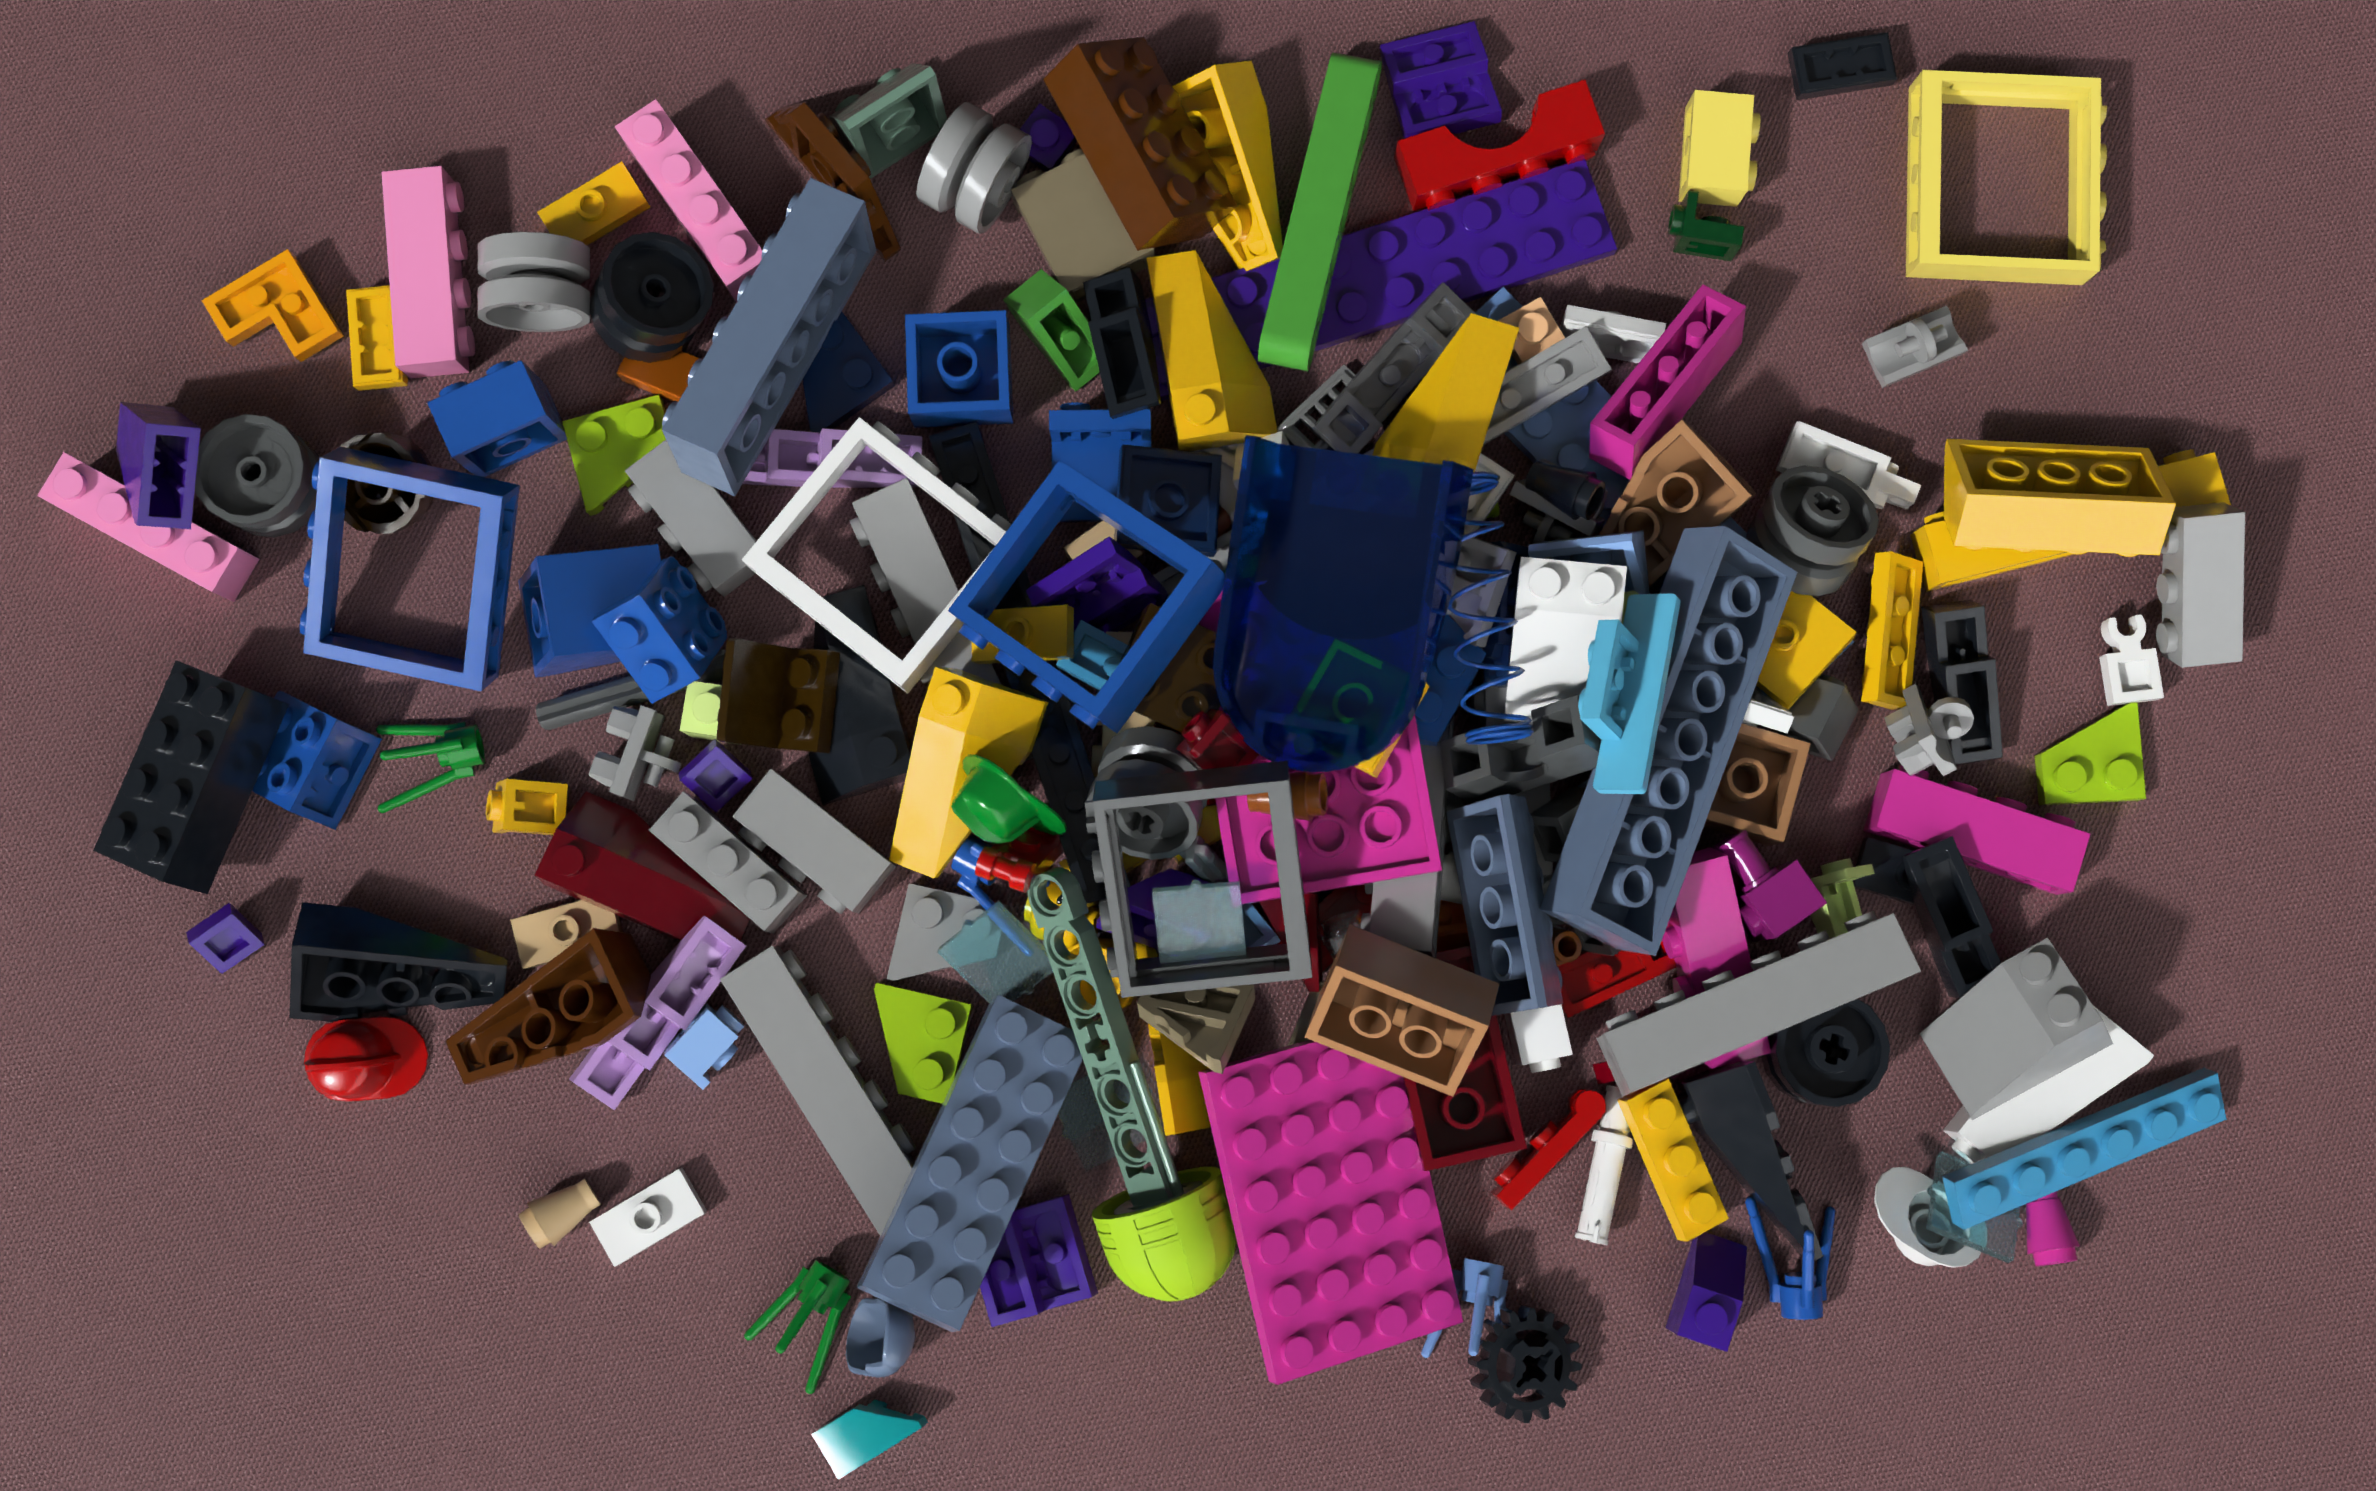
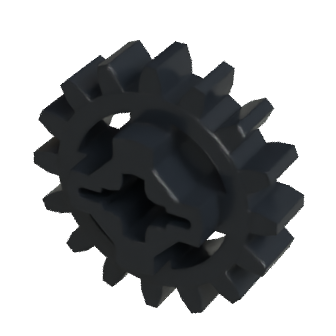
M1520 1305L1517 1315L1515 1311L1510 1309H1500L1502 1322L1498 1324L1489 1319L1484 1321L1485 1328L1489 1334L1485 1339L1482 1337L1480 1339V1355L1468 1358V1364L1479 1368L1480 1371L1479 1374L1470 1379L1471 1385L1479 1389H1486L1482 1393L1480 1401L1491 1408L1496 1406L1495 1413L1507 1419L1514 1415L1515 1419L1523 1423H1530L1532 1412L1544 1420L1549 1419L1548 1405L1552 1403L1560 1408H1564L1566 1402L1561 1395L1563 1390H1577L1578 1385L1570 1380L1569 1376L1570 1372L1582 1369V1364L1571 1360L1570 1357L1571 1353L1580 1348L1579 1343L1569 1338H1564L1568 1334L1570 1327L1558 1320L1554 1322L1555 1314L1540 1308L1536 1313L1535 1308ZM1524 1330H1537L1535 1334L1529 1332L1524 1338H1518L1515 1335ZM1526 1389H1532L1535 1392L1526 1397H1512L1514 1394L1521 1396Z

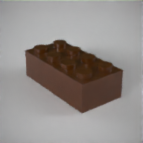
M1144 37L1077 44L1043 79L1137 251L1200 239L1238 206L1229 191L1226 179L1219 173L1209 155L1202 136L1195 130L1185 112L1178 93L1172 88L1160 67L1156 53L1148 45Z

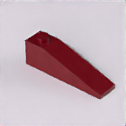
M587 791L556 828L534 875L545 886L600 907L678 941H681L703 916H706L741 942L751 921L749 917L649 831L651 826L634 811Z

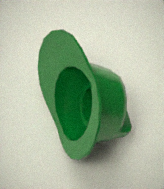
M968 754L963 759V769L967 777L953 799L951 807L953 812L976 836L984 841L1000 844L1012 842L1031 827L1052 835H1062L1066 832V823L1059 814L1020 787L1002 768L976 754Z

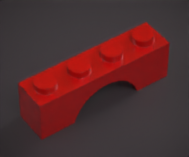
M1584 79L1538 94L1532 110L1531 127L1520 139L1510 145L1495 149L1473 147L1455 137L1444 125L1399 140L1394 160L1412 210L1416 211L1427 207L1428 211L1454 203L1456 201L1455 197L1471 192H1474V195H1478L1499 188L1503 185L1502 182L1519 176L1523 180L1548 172L1549 166L1564 161L1567 162V165L1584 159L1587 161L1595 156V151L1598 150L1605 136V131Z

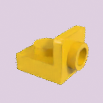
M504 779L497 782L496 790L489 791L486 801V819L493 821V833L518 832L554 835L556 828L566 817L568 784Z

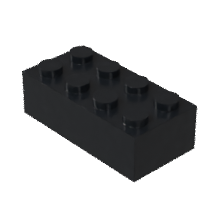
M176 660L93 851L161 882L208 894L289 704Z

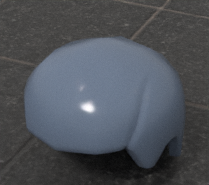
M879 1298L862 1299L851 1319L847 1334L846 1359L849 1370L854 1374L875 1378L886 1377L899 1371L911 1355L916 1339L911 1313Z

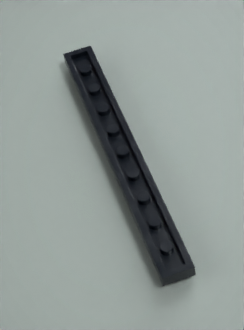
M977 421L930 435V443L943 483L950 488L955 483L962 485L980 501L975 507L989 519L998 514L1010 523ZM954 514L972 572L974 573L995 546ZM1026 569L1022 571L995 609L1033 607L1026 592L1031 587ZM1045 660L1047 663H1049L1054 668L1059 670L1056 665V660ZM1003 665L1011 689L1048 702L1031 753L1048 805L1066 823V832L1058 836L1070 872L1077 878L1087 907L1097 905L1099 900L1107 899L1105 883H1096L1094 879L1092 851L1099 850V843L1096 833L1088 834L1085 809V801L1095 777L1075 717L1069 712L1071 709L1069 699L1062 695L1057 703L1031 685L1037 677L1025 668L1022 674L1018 676ZM1125 871L1126 884L1128 888L1130 887V883Z

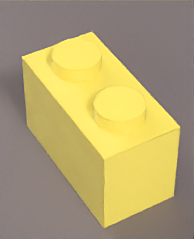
M1694 90L1685 107L1678 202H1682L1688 190L1699 192L1697 201L1699 204L1737 207L1747 191H1753L1757 177V162L1750 160L1751 143L1755 144L1758 140L1761 121L1760 113H1753L1754 95Z

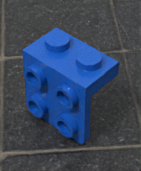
M1065 403L1060 406V410H1049L1052 469L1061 460L1117 497L1120 448L1122 444L1152 447L1151 409H1144L1115 419L1110 417L1109 410H1091V406L1086 403ZM1074 501L1059 522H1101L1103 520Z
M672 556L659 563L637 592L598 612L592 620V623L652 704L700 679L727 639L726 626L722 616L715 608L710 607L700 594L691 572L684 566H681Z

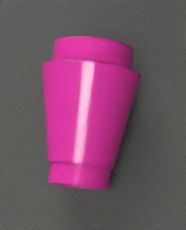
M2057 1191L2027 1203V1254H2033L2035 1267L2077 1261L2075 1248L2080 1247L2062 1202L2058 1198Z

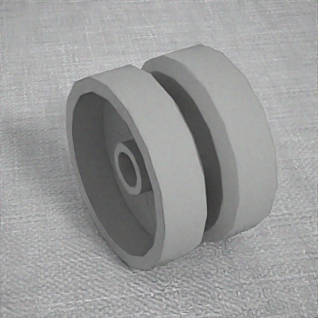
M964 102L955 109L945 122L925 159L917 184L916 195L918 201L938 212H946L955 206V216L958 223L978 234L985 233L995 223L1012 196L1011 189L1017 187V182L1024 172L1030 155L1031 135L1010 124H1002L994 130L992 114L970 102Z
M513 232L489 236L478 243V274L488 280L478 287V318L503 329L524 332L568 331L581 328L590 323V292L580 285L590 279V248L583 242L549 233Z

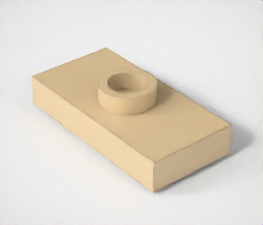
M583 900L510 920L522 969H530L547 964L593 928L623 933L618 915Z

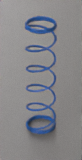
M1482 471L1444 477L1440 503L1446 498L1471 496L1490 491L1497 487L1499 483L1497 480L1498 476L1492 472ZM1462 484V485H1460V486H1458V487H1449V486H1454V485ZM1438 510V516L1450 522L1487 526L1460 537L1457 540L1459 543L1501 528L1505 524L1502 521H1476L1454 518L1442 514ZM1455 564V569L1497 575L1461 589L1447 602V608L1453 614L1463 618L1487 622H1503L1505 624L1468 638L1455 649L1454 657L1459 662L1471 667L1516 671L1469 691L1461 699L1460 706L1467 712L1480 716L1523 720L1519 723L1494 725L1468 731L1465 734L1467 738L1465 742L1472 745L1492 744L1529 737L1534 731L1531 730L1533 726L1529 724L1532 719L1528 716L1485 712L1466 706V700L1475 693L1520 676L1525 670L1517 666L1472 662L1459 656V651L1471 642L1512 627L1518 621L1515 618L1488 617L1462 613L1452 607V602L1462 594L1487 583L1505 578L1512 572L1506 569L1473 568Z

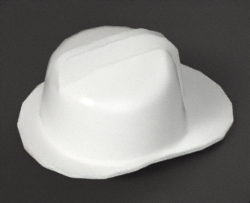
M1893 1167L1880 1176L1875 1186L1874 1198L1877 1213L1887 1231L1893 1236L1896 1246L1905 1257L1914 1263L1925 1266L1943 1265L1951 1268L1967 1266L1979 1258L1985 1246L1983 1223L1966 1230L1953 1224L1945 1187L1908 1167Z

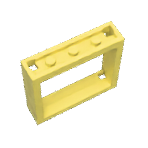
M1922 70L1909 87L1906 277L2083 285L2100 271L2101 254L2106 251V243L2103 239H2100V221L2104 218L2107 206L2106 194L2104 191H2100V174L2103 172L2107 160L2106 145L2101 143V126L2107 114V106H2102L2101 78ZM1942 103L2069 109L2068 260L1940 254Z

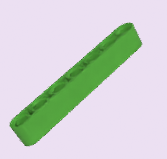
M1335 52L1331 54L1261 333L1258 362L1309 371L1377 96L1382 61Z

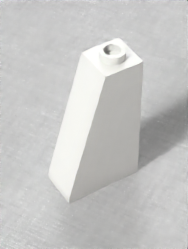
M2095 1007L2104 1021L2113 1042L2112 1045L1974 1120L1971 1119L1964 1106H1962L1943 1131L1955 1140L1951 1146L1952 1149L1966 1161L1973 1164L2051 1131L2147 1065L2154 1055Z

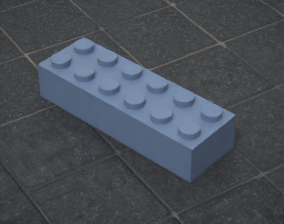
M813 178L809 179L802 193H796L791 198L786 210V220L777 234L773 233L768 237L762 250V260L753 275H747L742 281L737 294V303L728 317H722L717 323L710 349L704 359L699 358L695 361L689 372L688 386L679 401H673L668 406L664 414L662 432L681 473L732 496H736L819 352L834 320L838 319L876 253L864 200Z
M999 994L989 1003L856 1288L950 1332L960 1331L1083 1060L1072 1029Z

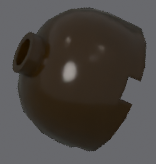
M378 432L357 435L340 445V447L432 466L425 452L409 438L394 433ZM348 479L344 521L354 529L362 532L371 531L377 534L395 533L420 520L431 506L433 497Z

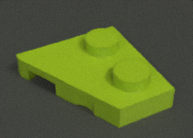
M660 395L562 421L585 510L590 516L600 513L605 508L603 504L625 485L629 487L633 484L625 470L666 440L662 432V421L666 409Z
M2138 702L2128 703L2117 708L2114 712L2035 755L2039 806L2140 801L2146 799Z
M876 983L874 992L898 1094L943 1104L958 1071L973 1005Z

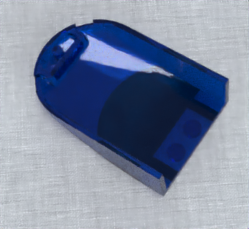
M1246 435L1214 647L1213 670L1215 687L1223 711L1229 715L1235 727L1244 737L1243 741L1254 751L1272 762L1288 760L1290 769L1306 772H1330L1348 769L1371 760L1386 750L1403 733L1412 720L1421 700L1449 606L1459 562L1474 469L1453 461L1443 460L1442 465L1278 444L1256 436Z

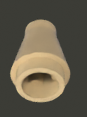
M583 1179L575 1185L527 1202L529 1208L518 1215L534 1243L541 1249L549 1243L555 1246L584 1217L600 1206L601 1203L587 1180Z

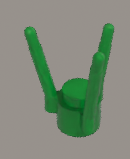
M465 721L448 725H378L376 732L381 735L440 736L436 737L433 743L384 750L380 753L382 760L403 759L437 753L441 767L451 766L452 770L394 796L392 799L379 804L377 809L380 813H386L457 779L475 776L474 766L485 763V750L478 726L476 724L467 726Z
M815 1260L810 1269L803 1266L794 1282L744 1334V1338L747 1341H751L802 1290L797 1299L803 1304L775 1347L776 1352L782 1354L793 1338H795L812 1310L824 1315L828 1307H831L805 1387L807 1394H813L816 1390L842 1311L852 1297L845 1292L850 1280L819 1260Z

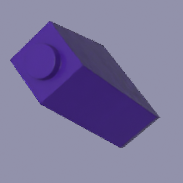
M120 402L116 454L134 523L137 526L191 529L201 428L174 407Z

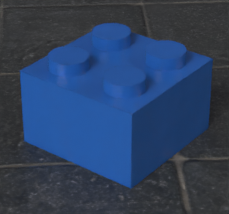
M1006 310L905 314L908 415L914 428L963 426L976 421L978 425L1013 424L1010 324Z
M509 360L495 364L486 371L487 376L469 384L467 382L451 384L439 392L440 397L427 402L451 457L476 476L486 477L567 440L562 418L547 385L522 360L517 362Z

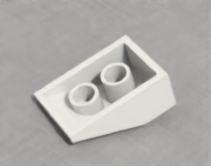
M1532 557L1520 558L1514 618L1518 623L1513 626L1509 666L1522 667L1525 672L1508 680L1505 714L1524 715L1532 719L1531 710L1575 695L1580 696L1581 691L1586 688L1590 667L1588 648L1591 641L1595 640L1598 620L1618 619L1622 623L1627 566ZM1504 719V721H1506V722H1516V723H1519V722H1522V721H1523V720Z

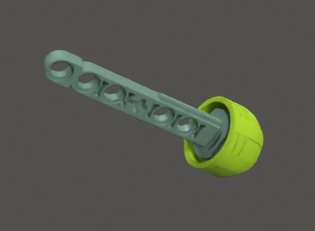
M1054 867L1032 878L1027 892L1038 929L1044 927L1043 944L1127 1190L1116 1194L1097 1206L1092 1212V1217L1108 1263L1113 1272L1126 1286L1141 1295L1161 1301L1189 1299L1208 1290L1222 1277L1229 1267L1236 1249L1237 1240L1221 1170L1217 1167H1198L1177 1172L1095 928L1084 915L1089 913L1080 884L1069 870L1063 867ZM1049 880L1055 882L1062 892L1061 906L1054 904L1047 895L1046 886ZM1065 930L1072 932L1076 936L1080 947L1078 955H1074L1067 950L1063 940ZM1081 980H1085L1093 986L1097 997L1095 1005L1088 1003L1083 998L1080 991ZM1100 1013L1101 1018L1093 1021L1092 1017ZM1100 1039H1107L1110 1045H1103ZM1115 1079L1122 1081L1127 1086L1130 1092L1129 1104L1122 1102L1115 1094L1113 1087ZM1131 1129L1139 1131L1144 1136L1147 1143L1146 1153L1137 1150L1133 1145L1130 1137ZM1150 1162L1151 1165L1144 1169L1143 1166Z

